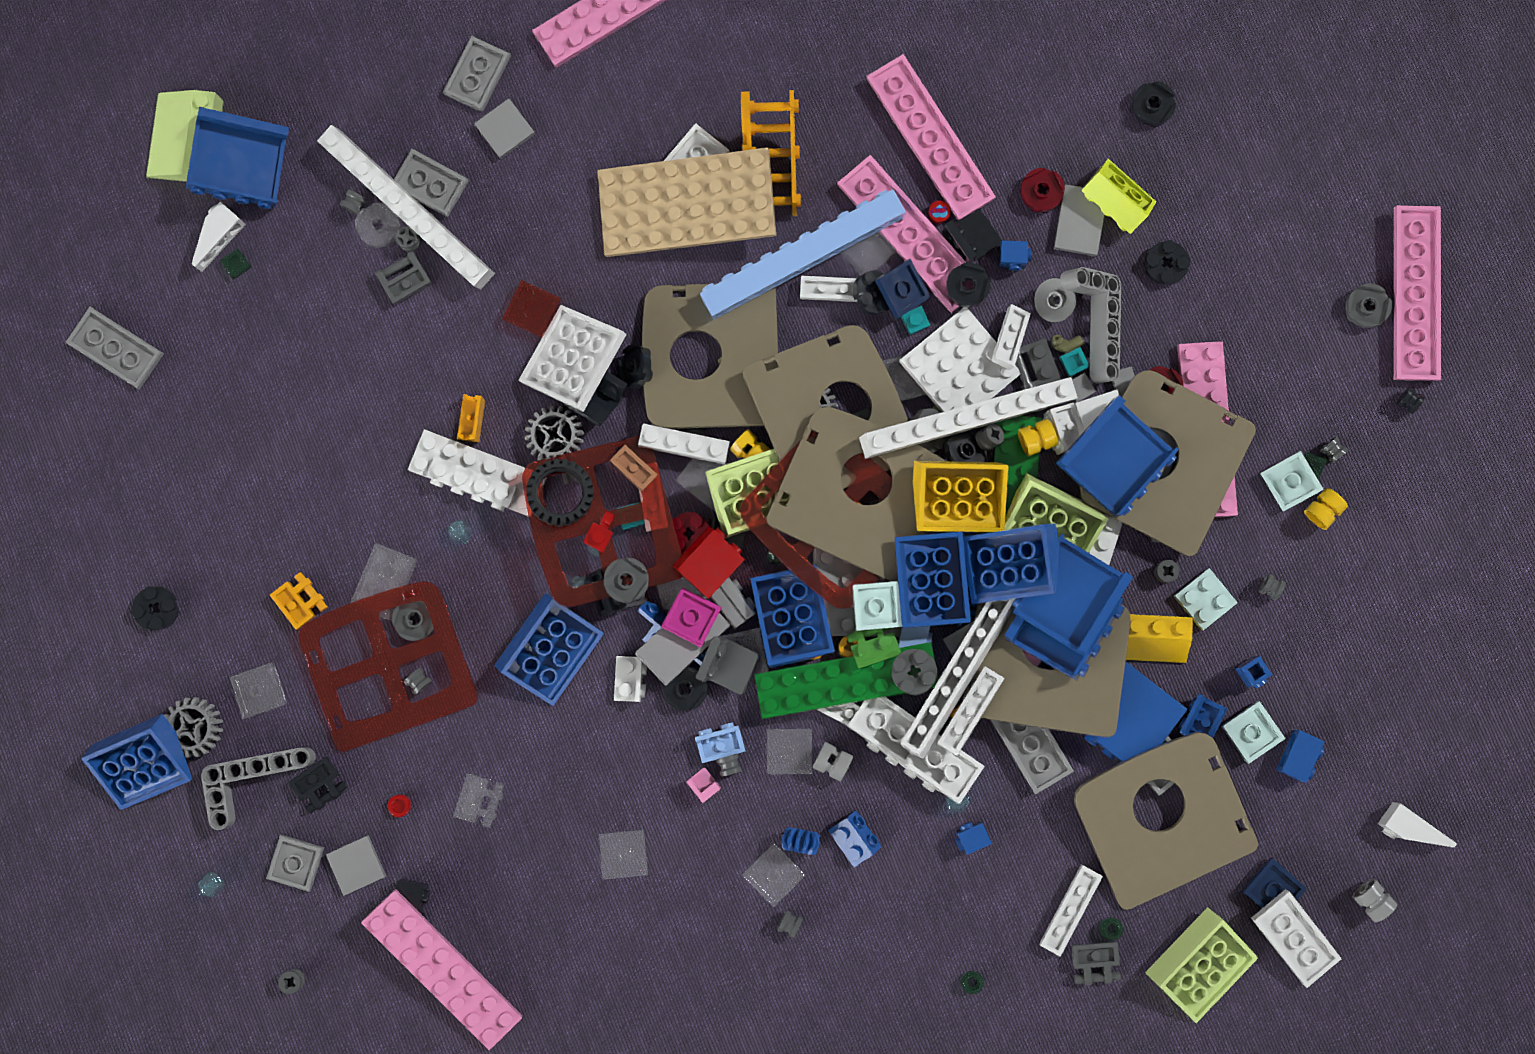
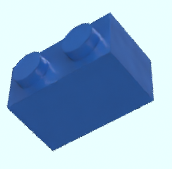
M1293 730L1276 771L1300 782L1307 783L1314 776V765L1317 759L1319 760L1324 753L1323 745L1325 741L1301 730Z

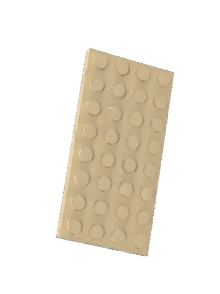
M768 147L598 170L604 255L606 257L776 236Z

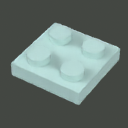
M1301 451L1260 473L1283 511L1324 490Z
M1210 568L1206 569L1174 595V598L1187 614L1193 617V621L1201 631L1205 630L1237 604V601Z
M898 581L852 585L856 630L902 627Z
M1256 701L1221 726L1247 764L1286 739L1260 701Z

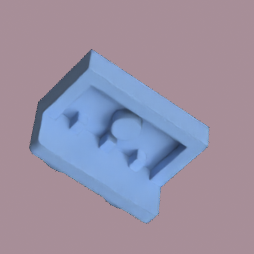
M732 722L721 725V730L712 732L711 728L698 732L699 736L695 737V741L697 742L702 763L745 752L739 725L734 726Z

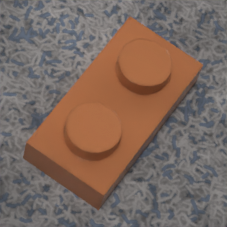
M626 445L610 460V463L641 492L658 476Z

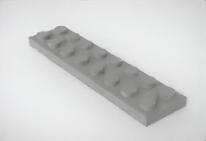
M974 621L942 639L952 657L960 647ZM971 680V688L976 680ZM991 720L1034 794L1041 792L1074 772L1049 729Z

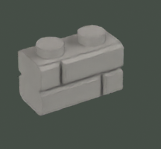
M727 578L711 596V599L716 605L722 607L720 611L733 628L737 629L756 614L754 611L756 605L750 597L745 599L740 593L743 588L736 579L731 581L730 578Z

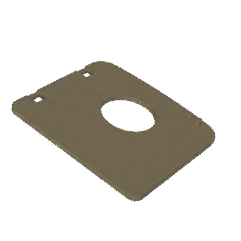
M709 284L662 285L651 289L646 295L644 302L642 347L648 348L651 351L653 377L650 382L644 384V396L647 417L652 425L667 429L764 426L744 380L743 370L752 363L778 353L776 289L773 288L715 320L710 316L700 297V293L703 292L702 289ZM673 291H686V297H673ZM689 332H704L712 336L719 343L722 350V360L718 369L712 375L704 379L692 380L679 375L674 370L670 362V352L675 341L682 335ZM776 361L764 365L767 372L778 368Z
M845 326L827 335L820 336L769 358L752 363L743 370L744 380L785 474L810 418L815 411L820 409V399L823 392L834 383L851 382L866 392L871 403V414L868 421L883 428L908 422L895 386L867 332L859 326ZM837 336L840 343L829 347L826 340ZM776 361L778 368L767 372L764 365ZM811 430L807 442L814 444L818 433ZM864 453L857 454L848 459L842 468V488L845 489L890 470V468L878 456L865 459Z
M1150 370L1142 371L1132 379L1123 393L1124 405L1149 428L1162 430L1173 439L1176 447L1179 449L1177 451L1176 466L1167 477L1154 483L1150 482L1145 487L1147 492L1139 500L1136 498L1131 503L1133 508L1125 516L1114 517L1081 486L1080 495L1085 503L1185 556H1193L1198 552L1255 435L1256 428L1252 422L1233 414L1224 407L1184 386L1174 383L1163 375ZM1163 383L1174 388L1172 394L1161 390ZM1224 415L1234 420L1232 426L1221 421Z
M832 407L820 408L810 418L768 512L767 523L774 529L890 582L898 581L894 537L925 535L927 532L917 531L913 491L914 461L945 460L918 444L878 455L887 463L891 470L892 488L888 496L880 503L874 505L858 504L845 494L841 485V471L848 459L863 453L859 437L865 433L883 429V427ZM811 430L818 433L814 444L807 442ZM783 493L790 495L786 507L779 504Z
M986 602L977 603L975 620ZM1122 605L1125 608L1119 619L1115 618L1110 625L1113 627L1107 639L1102 638L1099 643L1101 646L1099 653L1095 658H1090L1087 663L1090 665L1084 677L1079 676L1077 681L1057 669L1045 670L1036 667L1026 658L1021 648L1006 640L1004 635L1017 616L1012 613L972 680H977L984 667L989 668L1004 678L981 718L1106 738L1113 736L1117 730L1130 629V613L1128 609ZM971 681L964 691L963 701L970 691Z
M1194 732L1133 756L1081 784L1075 792L1074 801L1080 818L1120 907L1126 910L1132 909L1254 852L1258 847V841L1246 817L1247 815L1226 765H1224L1217 744L1206 733ZM1215 756L1219 767L1212 769L1208 759ZM1155 779H1166L1174 782L1181 789L1184 796L1183 813L1180 819L1168 829L1160 831L1146 829L1138 823L1133 812L1135 795L1147 782ZM1239 819H1242L1245 829L1241 831L1238 830L1235 823Z

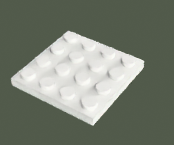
M560 305L518 381L584 412L627 334L617 328Z
M965 307L899 361L941 412L989 400L1020 375L1016 365L1009 370L991 361L996 341L970 310Z

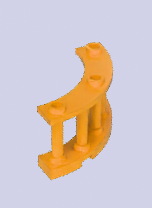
M789 90L790 102L765 103L750 101V91L741 92L743 151L756 149V147H752L751 135H756V133L790 132L791 148L769 149L770 157H791V173L771 174L772 183L792 182V196L773 197L774 206L792 205V216H797V207H801V194H796L795 159H800L799 145L795 146L794 113H799V101L794 99V90ZM767 111H790V123L755 124V122H751V114Z

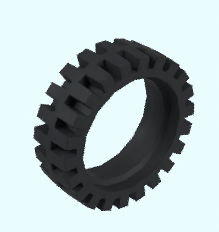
M559 458L553 461L548 460L545 464H540L532 472L527 483V501L533 514L542 522H546L551 526L556 525L557 527H562V525L569 526L572 523L578 522L589 511L593 500L592 481L581 465H577L574 461L570 462L568 459L559 460ZM554 472H566L573 475L579 481L582 488V498L579 504L572 511L564 514H555L546 510L538 498V488L541 481L547 475Z

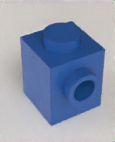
M1001 241L999 245L998 267L1008 268L1010 271H1020L1022 268H1025L1027 262L1031 261L1032 254L1031 249L1028 248V242Z
M1253 656L1234 668L1246 687L1259 688L1267 682V678L1272 676V673L1260 656Z
M972 822L965 823L959 826L960 830L956 832L958 838H955L959 851L964 850L967 855L992 844L982 822L972 824Z

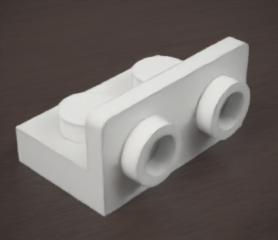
M1074 403L1050 409L1043 414V420L1049 419L1055 430L1058 445L1052 447V449L1056 451L1057 455L1066 452L1084 432Z
M616 656L614 701L641 702V698H645L646 684H642L643 675H647V666L638 657Z

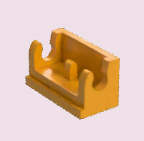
M463 394L457 440L479 443L485 399L479 395L471 397Z

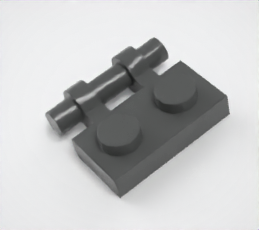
M1117 941L1071 945L1073 968H1082L1083 970L1082 974L1074 975L1075 984L1084 983V986L1092 985L1094 982L1109 984L1112 981L1121 980L1120 971L1111 972V966L1120 965ZM1103 967V972L1091 973V968Z

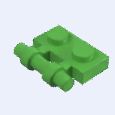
M892 628L855 629L853 633L846 635L849 643L858 641V644L851 646L858 669L901 654L894 633L884 634V631ZM877 634V638L868 641H865L864 639L866 637Z

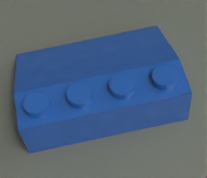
M1042 524L963 537L971 604L1056 593L1059 557L1056 524Z
M963 532L894 537L902 628L970 623Z
M816 564L750 578L769 668L793 664L835 652Z
M545 592L494 666L500 673L554 706L604 633Z
M163 714L94 743L81 758L120 810L187 783L192 779L176 731Z

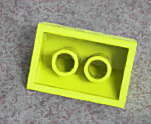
M1109 159L1105 161L1082 189L1085 197L1090 202H1095L1103 214L1112 217L1121 230L1127 231L1130 234L1148 217L1156 204V201Z

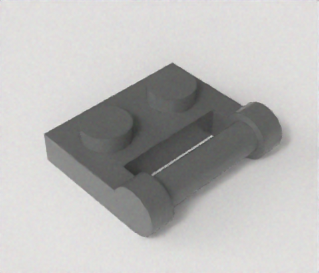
M413 250L408 252L406 257L387 268L375 271L377 278L394 305L432 284ZM411 263L413 264V268L390 281L387 280V277Z
M1046 338L1020 347L1015 365L1020 372L1023 390L1061 379ZM1023 354L1027 355L1036 378L1034 382H1031L1021 356Z

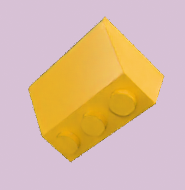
M1130 614L1126 660L1186 663L1192 642L1193 617Z

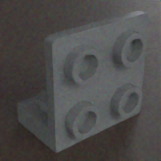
M715 636L711 640L696 678L703 682L711 680L742 695L745 692L760 655L725 637Z

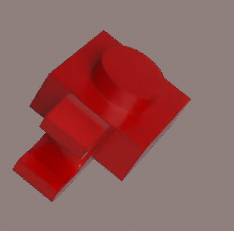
M606 511L600 525L593 522L583 543L604 553L613 535V532L608 529L615 517L614 514Z

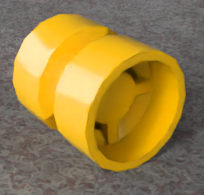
M1049 419L1035 423V427L1029 425L1018 430L1021 446L1027 456L1039 453L1041 448L1047 450L1058 445L1055 430Z
M748 429L734 442L729 450L737 458L745 459L771 449L763 442L758 443L757 436ZM751 445L753 448L747 452V447Z
M1325 488L1317 496L1318 502L1313 501L1304 510V513L1316 526L1327 530L1335 521L1334 516H1340L1348 508V504L1334 490Z

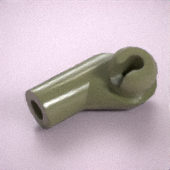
M1054 335L1051 339L1053 349L1063 353H1068L1084 345L1080 335L1069 341L1063 339L1061 335Z

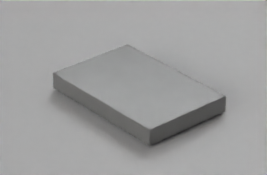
M471 36L443 91L444 95L483 112L511 57L510 53Z
M411 149L394 178V181L416 201L447 218L469 181L464 176L414 149Z
M1065 184L1053 249L1096 257L1098 255L1104 214L1095 202H1090L1085 197L1082 187Z

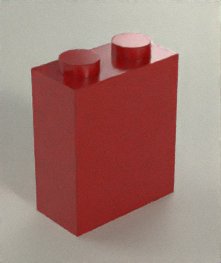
M707 527L672 565L708 599L745 560L740 555L741 549L734 543L730 545L724 539L727 536L720 529L716 528L714 530L710 527Z

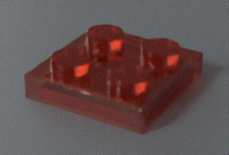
M521 280L502 319L542 338L553 319L561 298Z

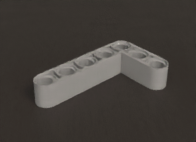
M1085 267L1064 271L1061 274L1060 282L1065 290L1091 296L1090 378L1096 384L1115 381L1120 373V279L1114 274Z
M302 747L205 767L201 773L210 826L215 830H222L231 827L235 822L236 816L230 782L309 767L315 762V752L309 747ZM302 751L307 755V760L304 764L299 761V754ZM279 756H282L285 760L282 768L277 764ZM258 760L263 764V769L260 772L255 768V763ZM235 765H238L241 769L239 776H236L233 772ZM213 769H216L219 773L216 781L211 776ZM217 791L222 794L220 803L215 800ZM221 813L226 817L224 825L218 820Z

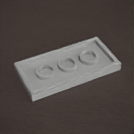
M92 307L88 308L65 342L139 390L164 355V353Z
M701 593L698 594L699 596L706 599ZM719 613L701 648L661 628L635 654L667 686L710 645L713 637L720 636L731 624Z

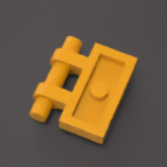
M302 572L294 576L298 582L295 587L287 581L270 594L271 598L296 630H299L316 617L311 611L313 607L316 606L320 612L328 608L323 601V596L315 591L310 579L305 578ZM302 591H305L310 598L306 603L299 595Z

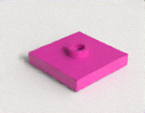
M682 587L661 628L701 648L722 607Z

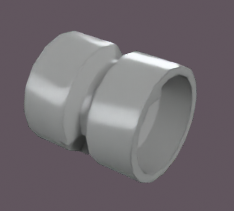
M825 742L812 768L822 773L827 771L830 777L841 782L853 756L844 751L837 752L835 746ZM829 757L835 759L832 765L827 762Z
M1374 878L1361 884L1352 895V898L1360 907H1366L1365 912L1374 922L1384 920L1397 907L1395 900L1388 893H1384V888Z

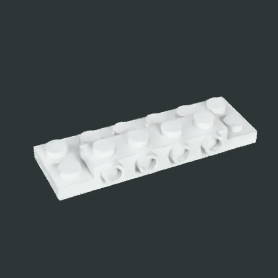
M424 429L409 465V471L431 479L430 483L442 488L444 484L450 486V491L462 496L464 492L471 494V499L483 503L484 500L492 502L491 507L504 511L507 508L532 517L533 512L530 509L526 495L527 483L533 472L532 470ZM547 476L541 481L539 485L538 498L541 494Z
M886 697L864 701L847 726L865 738L868 742L866 746L875 753H878L880 750L887 755L885 759L894 766H897V764L905 768L903 772L913 779L917 776L923 780L922 785L931 792H934L936 789L960 804L985 766L962 750L956 756L938 745L937 743L941 738L939 734L923 759L900 744L914 722L915 717Z

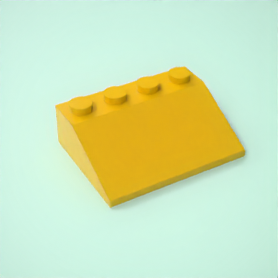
M914 461L913 491L917 531H1004L1008 465L994 462Z

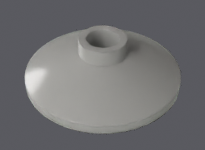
M1060 278L1048 279L1040 284L1036 290L1034 298L1035 308L1038 314L1049 322L1063 321L1074 311L1076 305L1075 292L1065 290L1061 285ZM1057 296L1061 299L1059 304L1056 302Z

